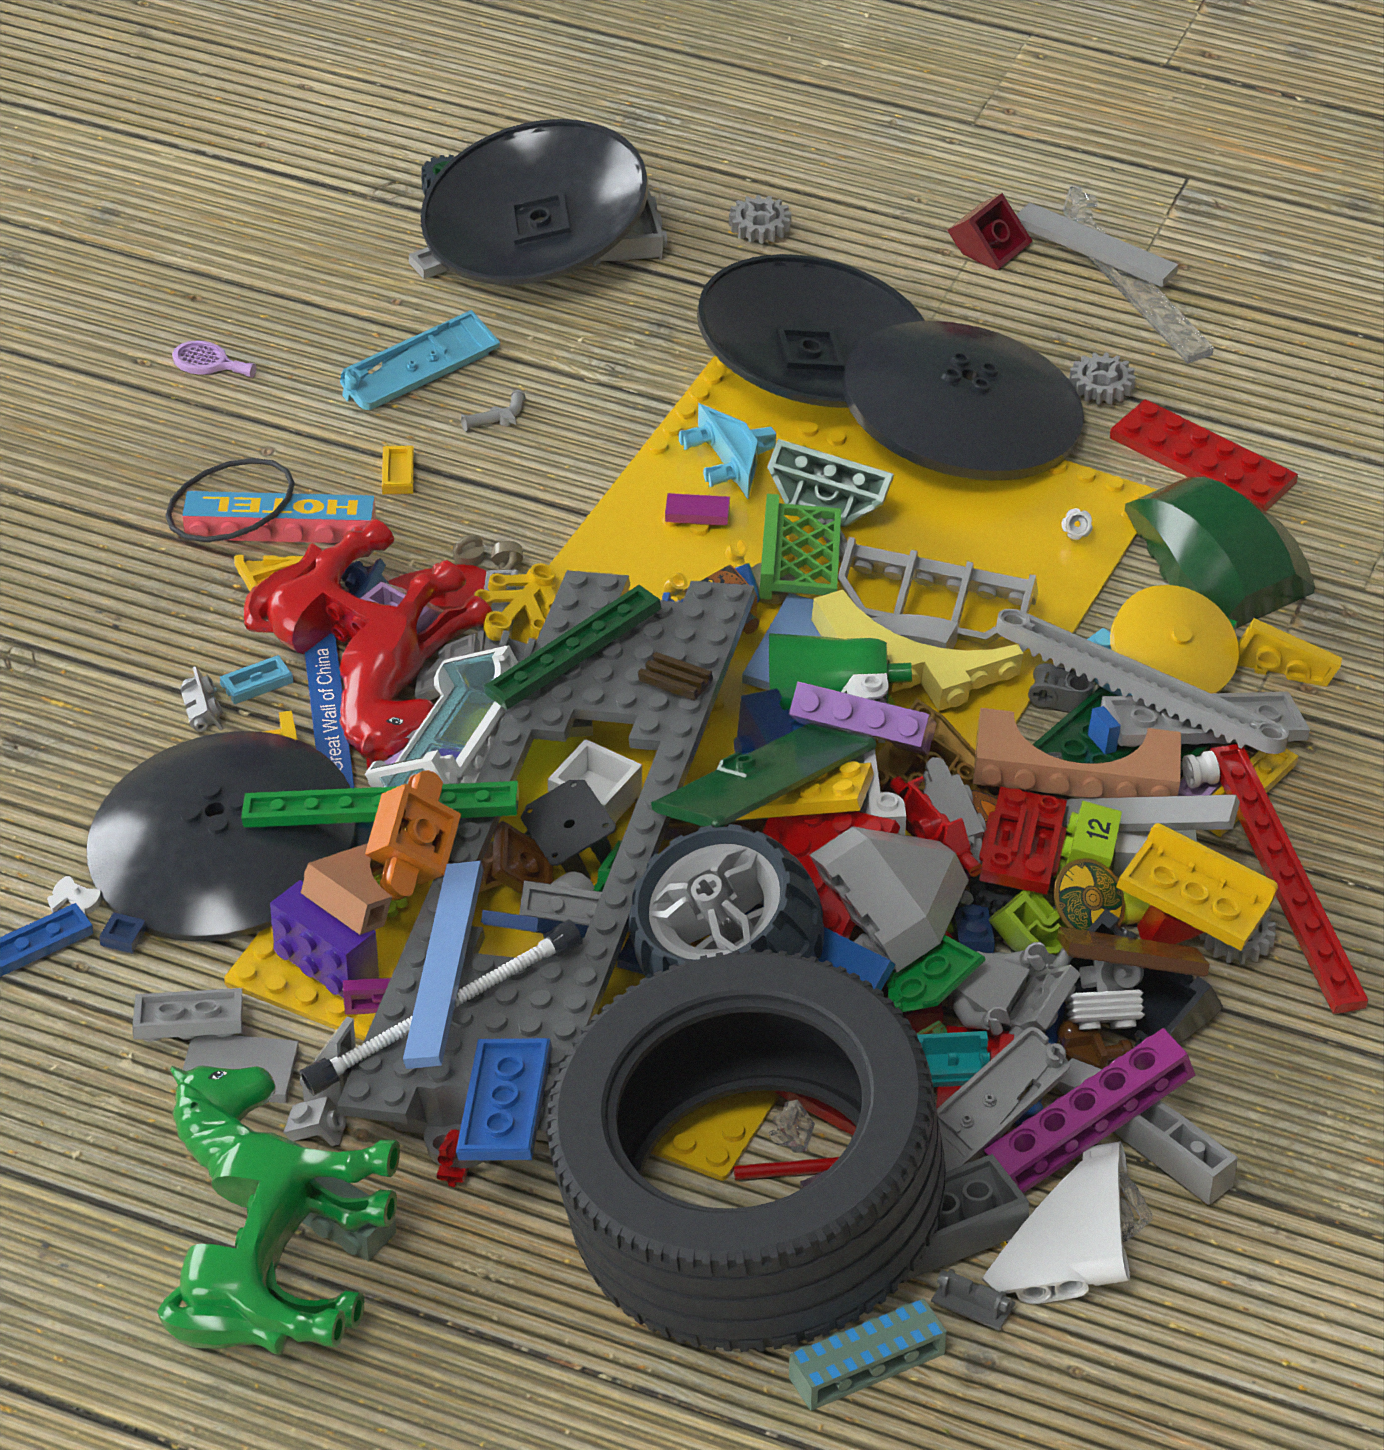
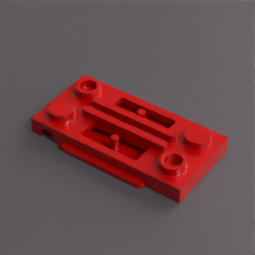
M1000 786L995 811H991L988 816L979 854V860L983 861V867H981L983 869L979 880L1047 895L1051 876L1057 875L1066 833V828L1062 826L1067 800Z

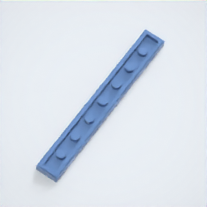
M481 861L446 865L403 1056L406 1069L442 1066L483 874Z

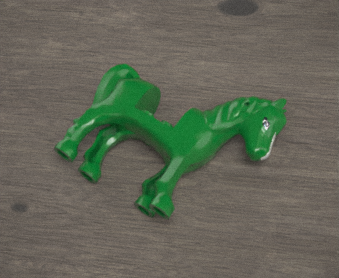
M200 1065L191 1070L184 1071L178 1067L171 1066L170 1070L178 1084L175 1097L176 1105L172 1113L179 1139L185 1143L187 1150L193 1155L200 1166L208 1170L209 1177L212 1178V1188L217 1194L231 1203L247 1208L248 1216L244 1227L239 1228L237 1232L236 1248L202 1243L192 1245L188 1249L181 1269L180 1285L164 1299L157 1311L160 1321L165 1329L181 1343L194 1348L221 1349L238 1345H259L279 1356L284 1351L288 1336L297 1342L312 1341L323 1346L337 1348L343 1338L345 1328L356 1330L360 1325L365 1303L363 1293L344 1291L337 1297L330 1299H300L283 1291L278 1286L276 1269L285 1246L309 1213L322 1215L338 1224L344 1231L356 1232L368 1223L377 1227L389 1228L393 1223L397 1207L395 1191L380 1189L367 1197L344 1198L324 1188L315 1178L333 1177L347 1183H357L373 1173L392 1177L399 1163V1142L397 1140H380L375 1145L362 1150L331 1152L303 1147L273 1132H256L240 1121L252 1110L268 1103L275 1094V1082L265 1068L254 1066L226 1069ZM182 1301L187 1305L186 1307H180Z

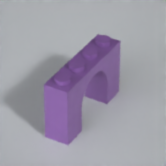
M797 682L789 715L799 724L814 723L830 728L854 731L890 742L896 748L927 756L929 755L937 724L930 714L802 682Z

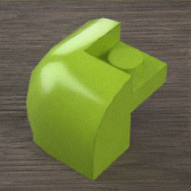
M1021 890L988 920L1015 952L1025 951L1034 942L1043 943L1048 953L1053 955L1060 953L1063 948L1057 936L1059 927H1067L1061 920L1057 909H1053L1041 893Z

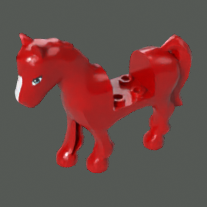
M371 519L363 528L353 527L344 534L341 542L324 550L311 543L304 557L298 563L278 570L256 584L247 595L244 604V625L248 631L274 633L281 643L298 653L305 654V652L330 633L339 641L348 642L340 663V675L343 678L345 689L341 693V717L339 722L347 742L355 747L360 755L366 759L367 769H369L373 762H384L403 750L434 707L432 701L422 698L396 701L399 692L412 683L423 664L446 642L471 628L483 627L486 615L493 611L485 600L477 595L471 596L462 607L445 609L424 631L417 633V623L427 603L443 593L456 592L466 584L463 572L448 560L440 562L432 573L417 574L412 578L405 597L397 606L364 600L343 590L340 584L341 577L354 560L369 557L375 550L385 551L394 543V536L391 530L378 519Z

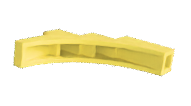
M844 590L814 598L811 621L822 637L843 639L875 638L887 642L888 663L911 662L912 682L889 683L891 692L922 684L938 711L957 707L968 702L969 692L972 689H980L988 684L1009 680L1020 675L1023 652L1018 644L997 649L972 651L939 648L918 643L895 634L873 621L854 604Z

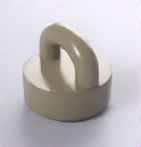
M467 535L453 545V559L457 564L477 566L484 560V545L479 535Z
M514 541L498 542L491 549L492 562L498 565L499 570H513L515 565H518L523 560L522 546Z

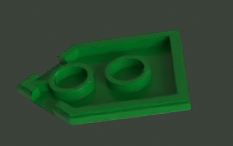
M944 935L939 945L896 973L892 970L887 979L888 998L893 1001L895 1008H899L902 1012L938 1006L986 960L985 956Z

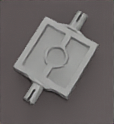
M1064 948L1061 949L1055 961L1048 968L1032 974L1008 1013L1011 1023H1002L1003 1030L1010 1031L1008 1034H1014V1039L1029 1027H1036L1040 1030L1050 1028L1057 1020V1011L1062 1003L1068 1000L1074 993L1076 988L1074 984L1081 973L1072 965H1069L1074 957L1068 956Z

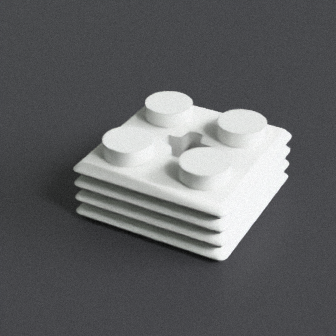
M1140 990L1074 993L1066 1000L1068 1004L1065 1008L1069 1010L1066 1015L1072 1023H1079V1030L1084 1031L1100 1029V1023H1110V1029L1136 1027V1020L1141 1019L1145 1015L1141 1012L1144 1008L1141 1005L1144 1000L1140 997L1143 992Z

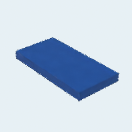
M550 1038L478 1039L456 1149L458 1160H532L552 1051Z

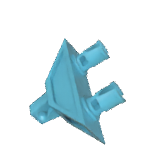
M698 403V427L681 430L678 434L679 442L681 445H684V450L706 442L712 446L723 464L703 469L705 482H709V487L731 479L738 484L747 499H749L757 467V455L776 446V433L772 427L750 430L744 421Z

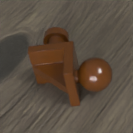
M1069 1020L1061 1023L1057 1031L1058 1039L1066 1050V1059L1068 1061L1073 1058L1099 1069L1107 1067L1108 1060L1123 1056L1133 1049V1045L1128 1039L1119 1040L1118 1044L1105 1046L1098 1029L1079 1030V1023H1072Z

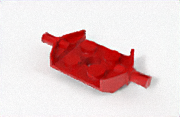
M923 776L908 783H905L902 777H895L891 781L890 787L904 801L906 811L905 829L913 837L940 841L956 853L963 869H966L971 876L979 875L983 866L973 857L963 819L959 818L950 822L944 813H940L933 806L929 796L926 793L922 794L919 790L920 784L924 781Z

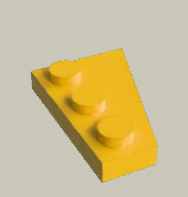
M1255 618L1238 642L1239 659L1237 666L1253 668L1256 674L1266 675L1267 671L1285 674L1288 680L1327 687L1341 667L1342 657Z

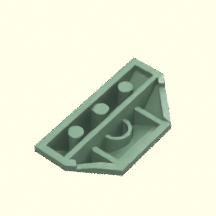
M781 439L777 440L767 466L785 504L841 508V526L845 528L884 504L894 478L893 473Z

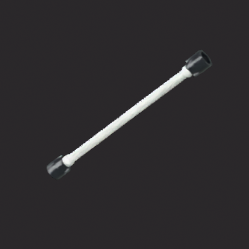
M570 919L557 925L549 932L543 934L544 940L540 941L537 947H533V949L526 951L521 956L519 955L517 958L503 964L502 967L494 969V972L491 971L490 974L487 973L486 976L478 978L474 983L471 982L470 985L468 984L466 987L459 989L455 1006L458 1007L459 1004H463L467 999L470 1000L471 997L474 998L475 995H479L483 990L490 989L491 986L493 987L495 984L502 982L503 979L505 980L507 977L509 978L511 975L523 970V968H527V966L541 960L542 957L548 958L552 955L559 957L581 946L583 940L579 930ZM412 1016L410 1019L407 1018L406 1021L398 1023L394 1028L391 1027L390 1030L382 1032V1035L375 1036L374 1039H370V1042L366 1041V1044L359 1045L358 1048L350 1050L341 1057H334L331 1060L323 1058L299 1071L301 1078L309 1092L315 1096L328 1089L331 1085L340 1081L339 1075L343 1074L351 1065L353 1066L355 1063L362 1061L363 1058L366 1059L367 1056L369 1057L371 1054H374L375 1051L378 1052L379 1049L387 1047V1044L390 1045L391 1042L394 1043L395 1040L403 1038V1035L409 1034Z

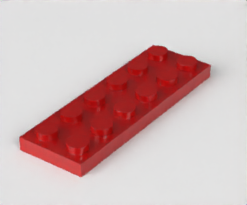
M1146 399L1140 402L1110 429V439L1186 477H1206L1222 482L1245 496L1264 511L1271 508L1297 483V473Z

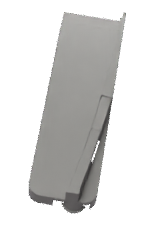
M1036 1027L1025 1029L937 1108L946 1172L982 1158L985 1155L984 1150L997 1139L1002 1138L1022 1115L1069 1073L1071 1062L1066 1059V1050L1062 1045L1057 1043L1050 1044L1048 1042L1049 1038ZM1032 1082L1033 1085L1030 1087V1089L1026 1092V1094H1025V1095L1022 1097V1099L1019 1101L1018 1098L1020 1097V1095L1024 1092V1090H1025V1089L1029 1086V1084Z

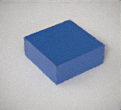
M1104 706L1093 708L1088 736L1104 754L1116 752L1121 725Z

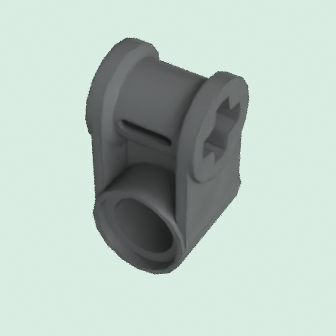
M1039 664L1034 669L1033 678L1035 681L1029 689L1028 697L1032 703L1040 707H1050L1070 713L1081 702L1091 696L1094 680L1092 682L1088 681L1085 673L1078 677L1075 670L1067 672L1065 668L1056 667L1053 664ZM1046 673H1049L1048 681L1045 680ZM1043 690H1046L1045 697L1041 696Z

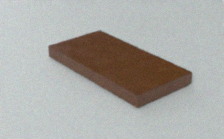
M1059 927L1057 939L1068 956L1201 977L1208 976L1210 964L1195 947Z

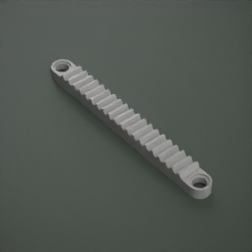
M1004 609L998 614L996 632L1000 636L1019 644L1022 652L1029 648L1033 657L1040 653L1043 661L1046 662L1051 658L1056 667L1063 663L1065 671L1069 672L1074 668L1078 677L1085 673L1090 682L1097 678L1101 687L1108 683L1112 692L1119 688L1124 697L1131 693L1135 702L1141 698L1144 699L1146 707L1155 704L1158 712L1165 708L1169 717L1178 714L1179 720L1182 723L1189 719L1191 726L1194 728L1201 724L1205 733L1212 729L1216 738L1223 734L1228 743L1234 739L1237 740L1239 748L1248 745L1269 754H1279L1286 749L1289 731L1285 726L1023 611Z

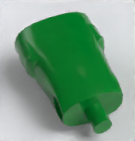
M769 633V689L772 722L792 721L793 723H798L789 715L797 682L841 692L853 675L887 673L888 692L885 696L886 703L889 704V683L912 682L911 662L888 663L887 642L881 639H843Z

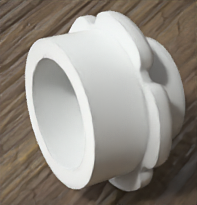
M1077 508L1067 512L1066 518L1062 520L1063 531L1067 532L1068 537L1071 539L1079 540L1082 536L1087 537L1093 528L1091 525V515L1087 511H1080ZM1076 521L1080 522L1079 527H1076L1074 525Z

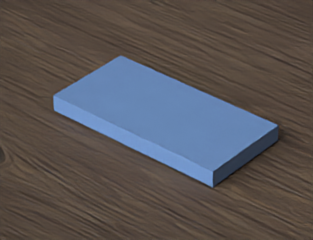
M792 593L788 594L744 670L742 683L770 690L769 633L821 636L811 621L813 599Z

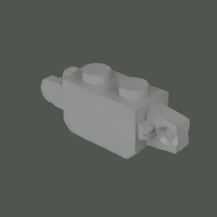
M932 757V759L927 761L926 771L923 774V782H925L923 793L929 796L933 806L940 813H944L950 822L959 818L963 819L973 857L982 865L983 861L979 860V854L986 824L983 816L980 813L977 814L974 809L971 789L968 785L963 784L959 774L951 775L944 759Z

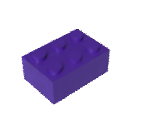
M301 880L270 902L273 946L280 958L289 960L299 967L306 976L315 978L324 984L332 994H338L342 998H344L343 980L379 979L375 930L361 935L356 933L301 894L303 885Z

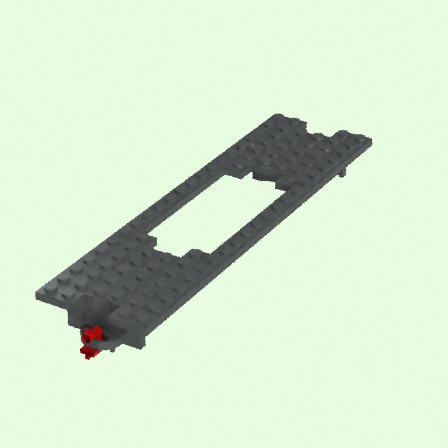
M567 570L531 654L627 593L630 588L629 575ZM691 581L683 602H675L671 599L669 592H664L660 601L661 610L506 710L475 783L516 781L533 740L542 739L566 742L575 719L634 724L628 738L630 748L657 750V753L586 935L582 938L583 944L559 957L557 955H552L548 958L542 957L541 960L527 966L525 969L523 968V970L511 975V977L503 979L502 982L495 984L493 987L491 986L490 989L487 988L486 991L483 990L482 993L475 995L474 998L471 997L470 1000L467 999L466 1002L459 1004L458 1007L455 1006L442 1066L406 1069L403 1056L408 1033L406 1036L403 1035V1038L395 1040L394 1043L391 1042L390 1045L387 1044V1047L379 1049L378 1052L375 1051L371 1056H367L366 1059L363 1058L362 1061L353 1065L336 1105L339 1115L394 1122L397 1131L424 1134L429 1156L440 1165L436 1174L437 1180L447 1181L448 1186L455 1187L457 1182L464 1183L470 1167L483 1162L485 1164L491 1162V1160H458L456 1154L478 1039L550 1038L552 1051L536 1140L549 1141L547 1130L548 1104L551 1102L550 1093L551 1089L554 1088L555 1076L559 1075V1066L561 1062H565L567 1050L573 1048L572 1042L574 1039L581 1036L583 1027L585 1025L589 1026L591 1018L598 1012L629 930V912L631 905H633L632 894L638 878H642L649 860L655 854H658L671 817L653 811L651 802L683 787L755 599L754 586ZM655 652L712 671L713 681L694 701L640 682L637 672L641 668L646 669L645 663L648 660L653 661L652 656ZM501 816L460 818L448 864L481 861L482 863ZM444 876L434 879L363 1042L365 1044L366 1041L370 1042V1039H374L375 1036L378 1037L379 1034L382 1035V1032L390 1030L391 1027L394 1028L398 1023H402V1021H406L407 1018L410 1019L413 1016ZM471 926L458 990L466 987L468 984L470 985L471 982L474 983L478 978L486 976L487 973L494 972V969H498V967H502L503 964L514 959V957L478 954L485 939L483 927Z

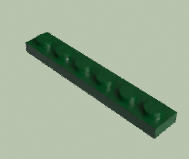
M637 585L485 684L486 695L505 710L510 709L661 610L660 599L641 585Z

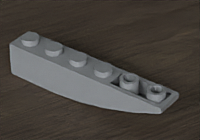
M1072 1058L1069 1061L1071 1062L1069 1073L1054 1087L1063 1094H1067L1082 1084L1085 1079L1095 1075L1102 1069ZM1160 1100L1114 1131L1115 1134L1208 1205L1234 1185L1238 1157Z

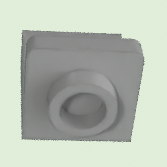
M326 1096L293 1105L283 1133L292 1141L321 1134L330 1146L333 1147L340 1144L347 1119L345 1116L339 1115L337 1106Z

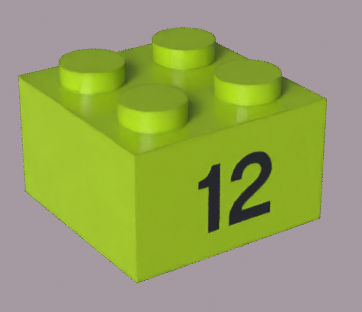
M1082 800L1078 813L1071 812L1066 832L1071 834L1070 836L1065 835L1061 856H1064V859H1060L1057 875L1053 876V878L1057 879L1062 868L1077 859H1093L1109 868L1113 858L1122 811Z

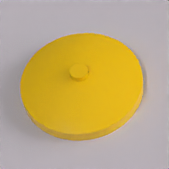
M1157 585L1142 589L1126 600L1112 623L1110 632L1112 651L1208 693H1220L1231 680L1237 668L1239 646L1232 624L1215 603L1191 589L1175 585Z

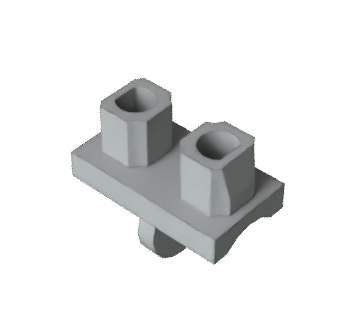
M1094 960V966L1080 967L1082 988L1097 987L1098 992L1134 990L1133 987L1137 986L1143 979L1144 969L1142 967Z

